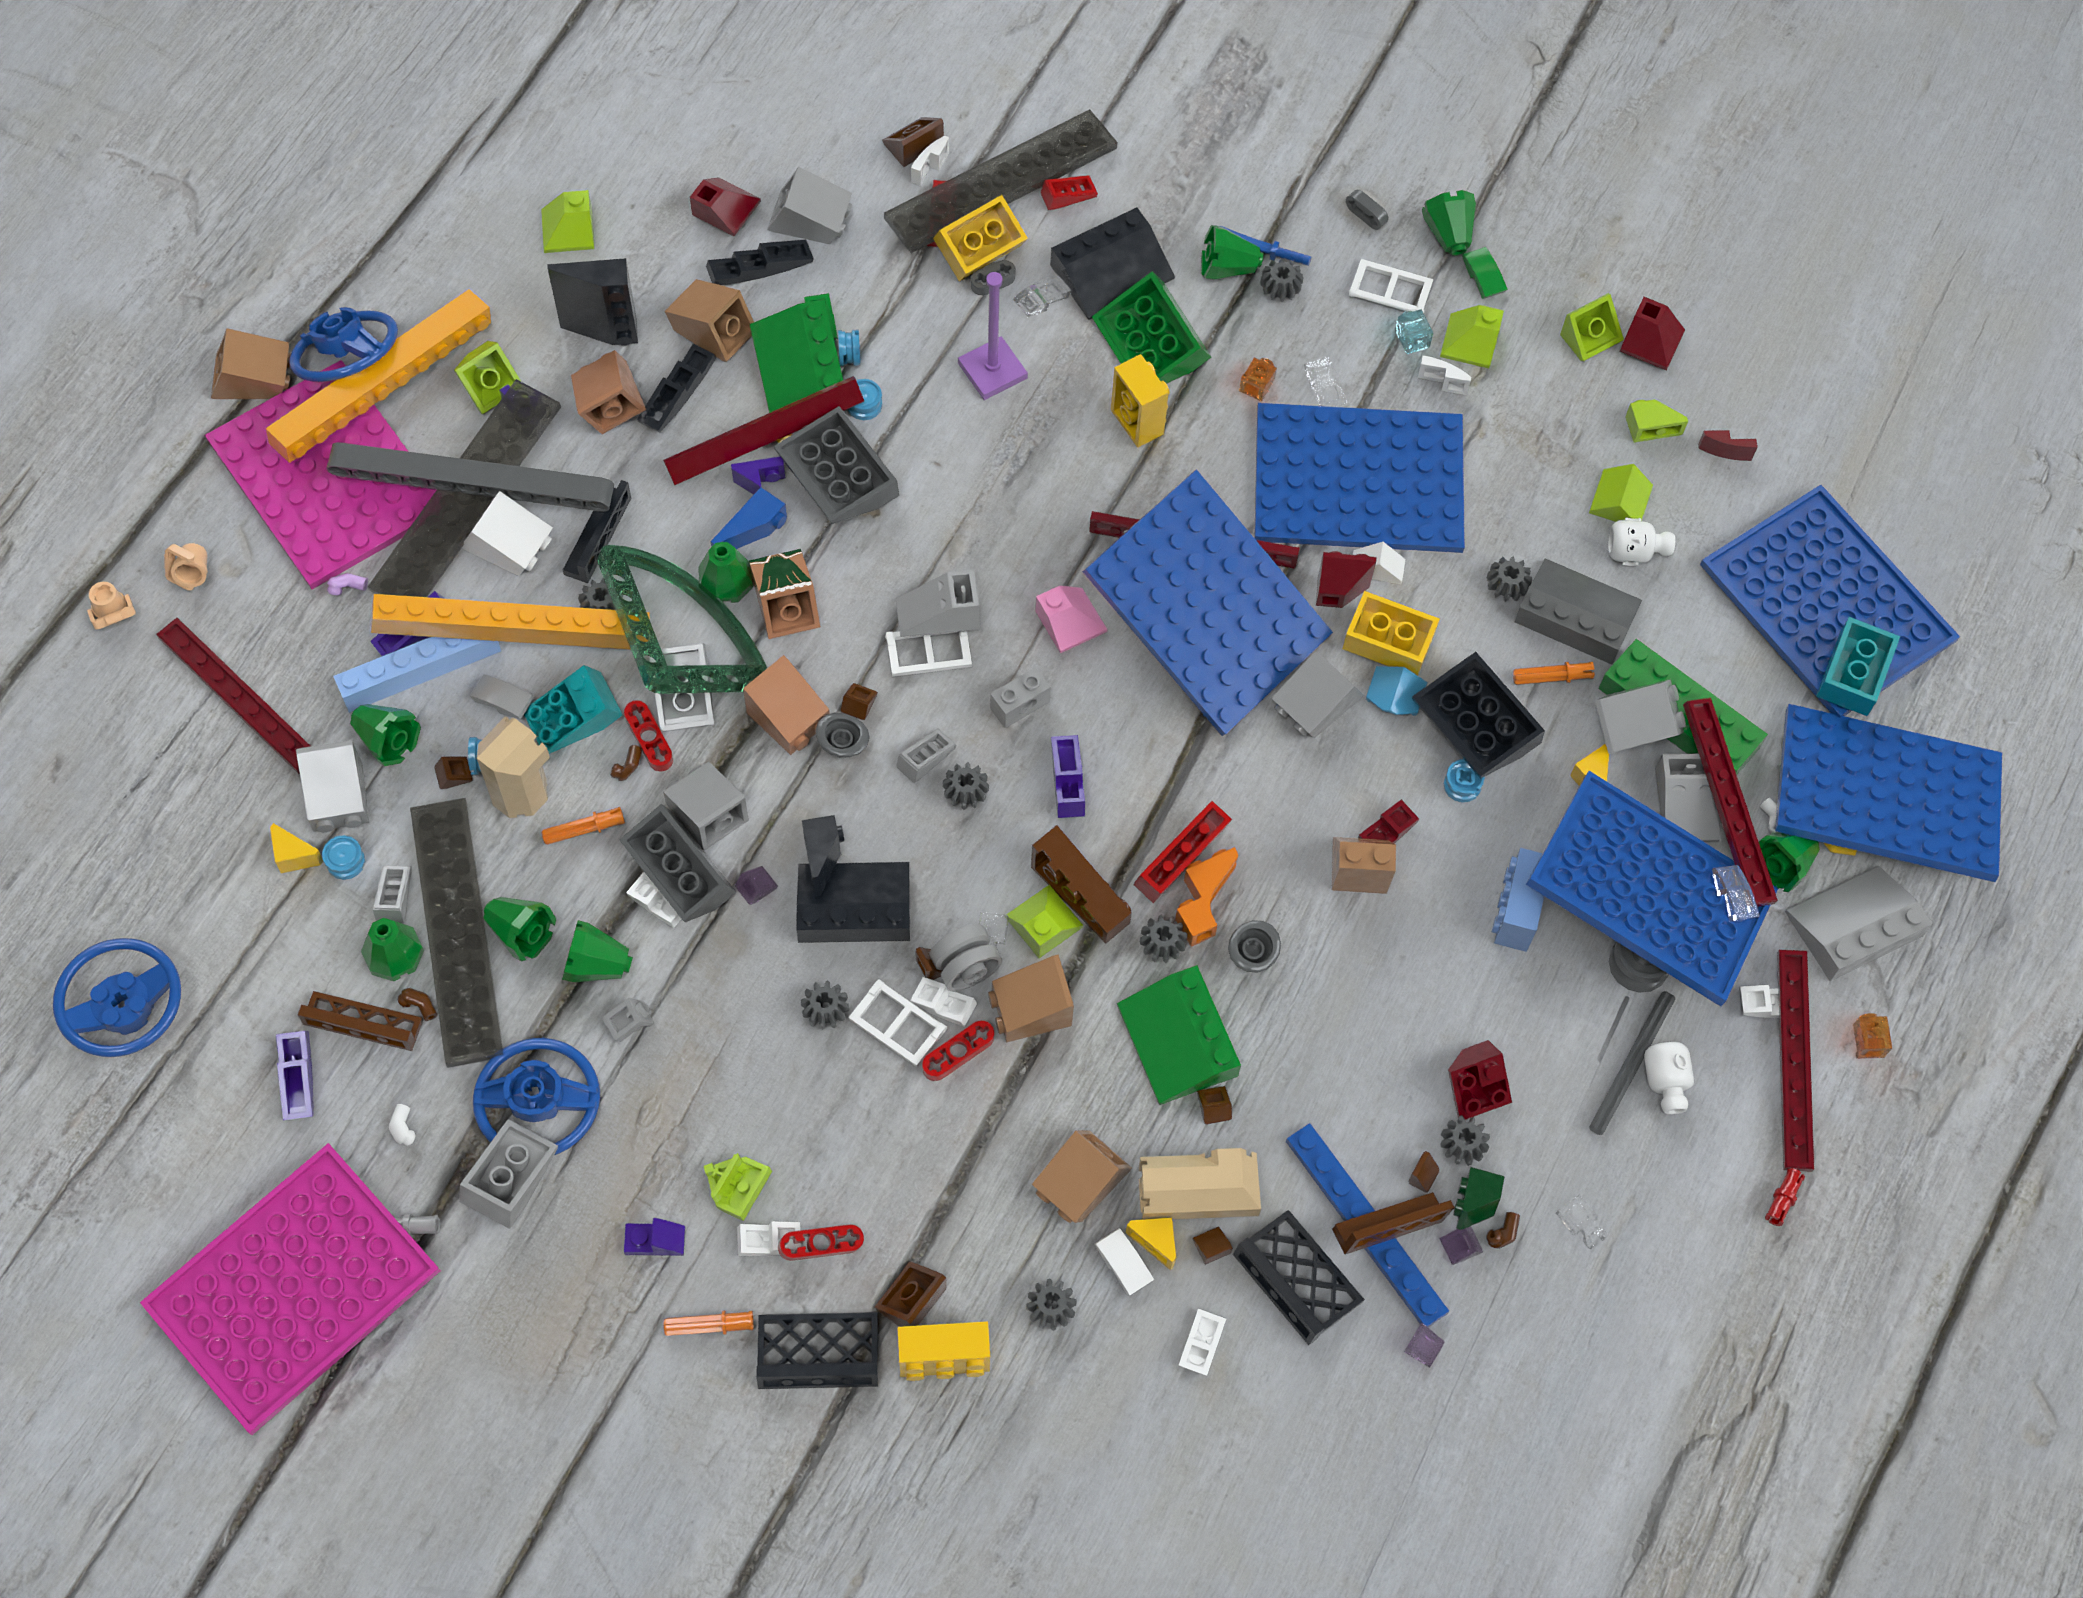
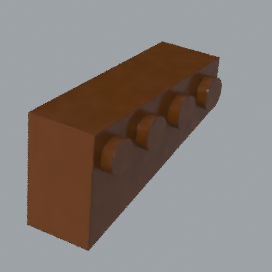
M1058 825L1032 845L1031 868L1054 889L1059 897L1105 944L1130 924L1132 912L1128 903L1116 895L1110 885L1098 874Z

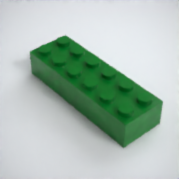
M1635 639L1604 674L1598 689L1608 695L1671 680L1672 685H1675L1678 690L1679 700L1676 703L1679 712L1682 711L1684 714L1686 726L1683 727V733L1666 739L1686 754L1699 753L1683 704L1686 701L1711 698L1736 775H1738L1760 749L1768 734L1641 641Z

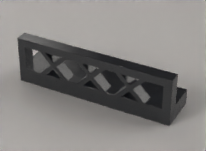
M621 480L618 487L613 489L608 511L592 512L563 568L565 576L589 583L632 499L628 482Z

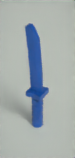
M1225 228L1260 247L1261 252L1270 254V260L1275 261L1277 256L1303 265H1310L1312 256L1281 248L1278 241L1270 244Z

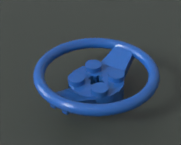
M347 307L339 308L340 313L330 316L328 312H325L315 318L309 325L310 332L300 335L301 340L295 345L290 355V368L297 377L311 382L333 381L354 375L376 363L392 348L398 335V327L395 320L383 312L370 310L356 311ZM361 321H377L386 325L387 335L383 342L377 341L368 333ZM313 343L318 353L334 354L336 358H341L350 352L362 358L345 367L329 371H310L300 365L302 354Z
M116 938L99 942L78 954L61 973L53 995V1013L56 1024L66 1040L86 1053L101 1057H119L138 1052L159 1039L173 1022L181 1000L180 977L172 960L162 950L148 942L132 938ZM125 949L147 954L159 963L137 977L130 972L107 977L92 988L90 992L91 1000L65 1010L66 991L72 978L85 963L94 957L109 951ZM170 989L168 1004L159 1022L148 1033L132 1042L111 1046L92 1043L78 1034L103 1029L121 1033V1035L137 1032L147 1024V1018L151 1014L152 1008L154 1009V1003ZM124 1001L125 1006L120 1008L118 1004Z
M550 1038L525 1039L503 1048L484 1066L476 1081L473 1093L475 1120L482 1134L490 1143L497 1135V1132L491 1126L485 1108H510L514 1117L532 1123L553 1119L557 1115L558 1110L586 1111L578 1126L565 1138L554 1143L558 1145L555 1155L571 1148L584 1137L596 1118L600 1103L598 1077L588 1059L571 1045ZM545 1049L556 1051L573 1060L583 1072L587 1085L560 1077L556 1070L551 1068L548 1063L538 1060L522 1062L521 1066L514 1069L511 1074L489 1080L497 1068L512 1056L528 1050ZM533 1087H538V1094L530 1096V1094L527 1093L528 1091H532Z

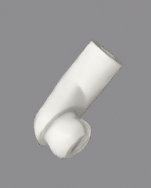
M1769 797L1760 805V808L1769 816V832L1771 834H1778L1780 832L1775 831L1777 804Z
M397 1104L389 1123V1131L395 1142L409 1146L414 1142L416 1136L415 1132L409 1130L406 1125L410 1107Z

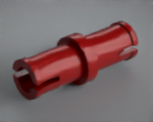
M1788 1169L1780 1188L1775 1190L1773 1194L1774 1201L1765 1216V1219L1769 1220L1770 1224L1782 1226L1790 1207L1795 1205L1797 1201L1796 1194L1805 1179V1175L1801 1174L1802 1172L1799 1170Z

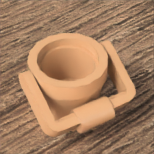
M188 543L182 547L176 544L170 545L164 554L166 579L186 590H193L194 587L202 585L208 572L207 551L204 547L195 543Z
M103 581L91 587L89 591L91 609H88L87 612L96 630L122 621L136 613L129 594L123 595L113 584Z

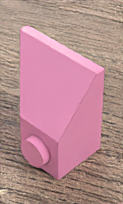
M1058 586L1036 596L1035 612L1060 653L1107 632L1106 626L1083 588Z

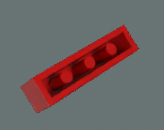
M1211 801L1139 875L1133 885L1154 904L1187 867L1225 830L1232 821V818Z

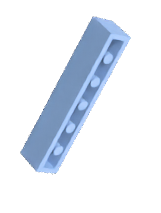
M430 637L333 677L350 713L360 705L372 704L499 653L501 648L498 641Z

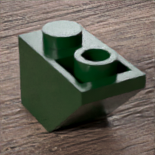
M1470 1167L1467 1178L1461 1177L1457 1193L1462 1195V1199H1457L1453 1215L1458 1217L1456 1229L1463 1230L1495 1215L1501 1199L1505 1176Z

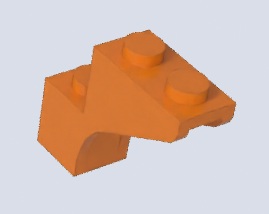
M1235 847L1227 851L1226 849H1221L1215 852L1210 859L1203 862L1201 860L1195 861L1185 871L1184 882L1195 901L1189 899L1181 903L1177 908L1175 920L1177 924H1183L1182 932L1187 933V941L1191 947L1216 935L1218 925L1213 918L1210 904L1236 868L1238 852Z

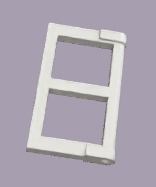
M1361 259L1351 289L1349 290V296L1410 312L1421 317L1424 313V307L1433 279ZM1365 270L1391 276L1385 297L1359 290ZM1397 279L1423 286L1417 306L1391 299Z
M900 631L886 632L885 639L887 640L892 677L972 667L967 631H959L963 659L934 662L930 637L941 634L900 637ZM948 632V633H941V634H949V633H957V632ZM923 637L927 663L899 667L895 640Z
M880 979L875 982L867 995L848 1017L851 1022L915 1067H918L947 1029L946 1025L940 1023L908 1001ZM881 992L904 1007L884 1034L861 1018ZM911 1013L934 1028L915 1055L891 1039Z

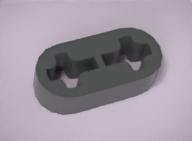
M1357 189L1346 197V204L1349 210L1371 228L1378 230L1388 222L1389 217L1385 209L1363 191Z
M1001 260L975 271L971 276L972 291L977 295H988L989 286L987 283L983 285L981 282L978 283V281L981 280L985 283L987 275L991 272L1001 274L1002 285L1000 289L1009 286L1015 280V265L1008 260ZM1000 271H1004L1005 273H1009V275H1006V276H1005V274H1004V273H1000Z

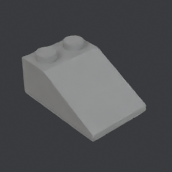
M701 643L650 650L649 656L660 730L667 731L715 724L706 645Z
M508 1119L461 1182L459 1202L510 1229L528 1204L554 1157L558 1145Z

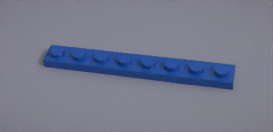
M1310 1123L1286 1139L1288 1146L1344 1221L1375 1211ZM1396 1238L1364 1248L1424 1330L1449 1313L1448 1308Z

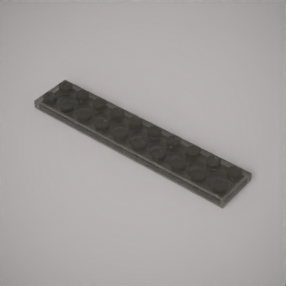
M1089 109L884 212V220L910 253H913L934 242L933 238L939 230L1002 195L1007 204L1039 189L1043 186L1045 180L1058 179L1117 149L1118 142Z
M516 379L460 459L520 466L560 410V402ZM436 490L370 582L368 589L374 594L427 597L459 553L465 539L474 529V526L495 497Z
M466 798L410 807L445 1064L447 1068L487 1061L504 1054Z

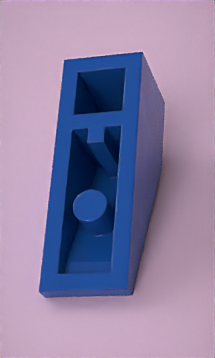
M760 487L710 541L711 547L717 542H728L738 549L770 536L776 528L780 529L787 520L786 504Z

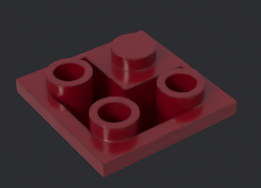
M719 177L703 179L690 196L693 216L732 236L736 235L761 202V198Z
M1643 297L1619 352L1667 371L1685 332V328L1667 305Z
M1338 551L1323 552L1317 577L1316 606L1343 608L1370 588L1377 557H1371L1366 554H1342Z
M1489 1040L1462 1049L1448 1069L1457 1116H1463L1466 1120L1512 1103L1503 1053Z

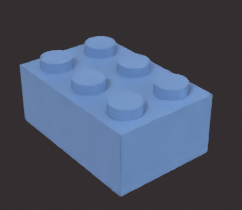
M1520 848L1517 857H1511L1509 867L1506 868L1503 879L1504 889L1500 894L1497 905L1499 911L1494 919L1491 931L1496 933L1494 944L1527 952L1537 931L1544 896L1527 886L1526 883L1542 853Z

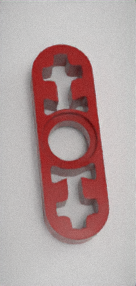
M639 700L629 702L624 709L625 719L650 767L659 772L668 770L673 764L672 751L648 706ZM637 710L638 713H641L642 724L639 725L637 717L633 716V711ZM651 730L656 733V737L652 741H644L641 739L642 733ZM656 747H658L660 754L665 758L662 762L656 759L654 751Z
M976 1021L930 1052L922 1062L924 1076L931 1081L942 1080L990 1047L994 1041L993 1026L987 1021ZM980 1030L982 1033L987 1031L986 1039L983 1040L980 1037L973 1041V1047L975 1048L972 1049L970 1042L976 1038V1031ZM956 1044H961L966 1048L967 1052L962 1057H955L951 1054L950 1049ZM943 1053H945L948 1061L945 1060L941 1063V1071L937 1072L935 1069L930 1071V1062L939 1064L944 1060Z
M856 1225L788 1232L780 1239L778 1252L782 1258L788 1261L850 1254L856 1252L862 1246L864 1234ZM847 1232H850L852 1237L857 1238L852 1246H849L847 1241H843L837 1244L838 1249L834 1248L835 1237L833 1233H836V1239L844 1238ZM816 1235H824L828 1239L829 1246L826 1250L821 1251L814 1247L813 1239ZM805 1236L808 1237L807 1249L809 1252H805L806 1246L798 1247L795 1250V1254L791 1253V1249L785 1248L790 1239H793L794 1244H800L805 1241Z

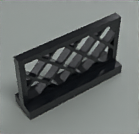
M1289 1210L1252 1237H1247L1240 1242L1233 1253V1256L1308 1345L1317 1340L1322 1333L1365 1300ZM1287 1221L1294 1230V1237L1279 1236V1225ZM1260 1239L1273 1241L1272 1254L1261 1252L1255 1243ZM1278 1242L1293 1244L1292 1257L1277 1255ZM1298 1245L1310 1248L1313 1252L1312 1260L1297 1258ZM1276 1261L1292 1263L1291 1276L1281 1275L1276 1270ZM1297 1264L1312 1267L1311 1280L1296 1277ZM1317 1268L1327 1269L1332 1274V1282L1317 1281ZM1295 1284L1311 1286L1310 1299L1300 1298L1295 1292ZM1316 1287L1331 1289L1330 1302L1315 1300ZM1336 1290L1347 1292L1353 1301L1349 1305L1335 1303ZM1315 1307L1330 1309L1329 1320L1322 1324L1314 1315Z
M878 1312L758 1315V1356L756 1367L758 1389L878 1387ZM829 1322H837L843 1327L834 1338L830 1337L823 1330ZM858 1322H872V1329L863 1338L852 1329ZM799 1323H808L813 1328L804 1339L793 1331ZM765 1324H778L784 1330L772 1340L765 1333ZM819 1333L829 1343L817 1353L807 1343ZM847 1333L858 1341L848 1352L837 1343ZM788 1334L798 1342L789 1353L785 1352L778 1345ZM871 1338H872V1346L867 1342V1341L870 1340ZM764 1340H765L767 1343H769L765 1348H764ZM864 1346L872 1354V1362H858L852 1356ZM804 1347L813 1358L806 1364H798L792 1357ZM832 1347L843 1355L837 1363H828L822 1357ZM773 1348L783 1356L777 1364H764V1356Z

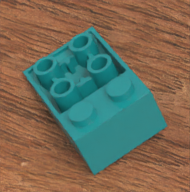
M583 665L529 705L524 716L532 732L537 736L538 744L543 743L550 754L604 730L623 716L602 673Z

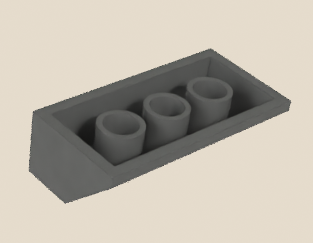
M660 804L619 839L685 923L715 911L736 893L735 889L674 813L663 804Z

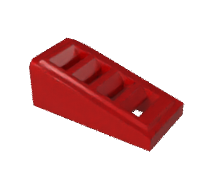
M1089 175L1045 180L1041 189V196L1048 210L1059 209L1095 198L1098 195Z

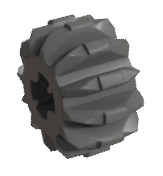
M1282 258L1279 260V263L1271 260L1269 266L1264 267L1260 279L1264 294H1271L1272 300L1278 297L1281 302L1285 300V297L1292 300L1295 294H1299L1302 287L1301 284H1303L1304 277L1300 273V266H1293L1292 260L1288 263H1285Z
M1512 556L1507 561L1502 557L1499 559V562H1494L1491 565L1486 578L1489 581L1488 590H1495V598L1502 595L1505 602L1509 600V597L1517 601L1520 595H1526L1528 587L1532 583V577L1530 576L1531 568L1524 567V560L1515 562V558Z
M602 578L600 583H596L592 579L591 587L583 585V593L579 594L578 597L580 608L620 610L625 605L623 591L617 588L614 581L607 584L604 578Z
M969 762L965 764V768H961L960 765L956 764L954 766L955 771L948 770L946 772L947 779L943 780V788L946 789L944 796L946 799L951 798L953 806L961 803L963 810L967 807V804H971L972 807L976 808L977 801L984 802L986 799L985 793L989 791V784L986 783L988 776L986 773H980L981 768L979 765L971 769Z
M1161 914L1158 917V922L1150 918L1148 926H1143L1141 929L1143 936L1140 937V945L1145 946L1143 951L1145 955L1153 953L1152 960L1154 962L1159 957H1163V961L1166 964L1169 961V956L1177 960L1180 954L1179 951L1183 952L1186 949L1184 941L1187 940V933L1182 932V923L1174 925L1175 918L1173 916L1168 921H1164V917ZM1162 936L1167 937L1165 941H1161Z
M828 980L825 981L824 987H820L815 982L814 991L810 989L805 990L807 998L801 999V1006L804 1008L802 1015L804 1018H809L811 1026L819 1022L820 1029L823 1030L826 1027V1023H830V1026L835 1028L836 1020L844 1022L845 1014L843 1012L849 1011V1004L846 1003L848 996L845 992L840 993L841 986L839 984L830 988ZM823 1002L829 1003L827 1004V1008H821L823 1006Z
M1459 1116L1457 1123L1450 1120L1447 1124L1448 1129L1442 1130L1441 1136L1444 1140L1440 1143L1441 1148L1448 1149L1445 1154L1446 1158L1453 1155L1456 1157V1165L1460 1164L1462 1159L1465 1160L1468 1166L1472 1165L1473 1159L1479 1162L1483 1158V1153H1487L1489 1150V1145L1485 1142L1490 1139V1135L1482 1133L1485 1128L1484 1124L1474 1125V1117H1471L1469 1122H1466L1463 1116Z
M1047 1279L1046 1288L1042 1284L1037 1283L1035 1285L1037 1292L1030 1291L1028 1293V1298L1032 1302L1026 1304V1310L1033 1312L1030 1315L1032 1322L1041 1319L1039 1324L1041 1329H1044L1046 1323H1051L1050 1328L1054 1331L1056 1330L1057 1322L1065 1327L1068 1325L1066 1317L1074 1318L1075 1311L1072 1308L1076 1306L1077 1300L1069 1298L1073 1294L1071 1288L1062 1291L1064 1284L1062 1280L1055 1287L1052 1286V1280ZM1048 1300H1051V1303L1056 1301V1309H1052V1306L1049 1309L1046 1308V1302Z

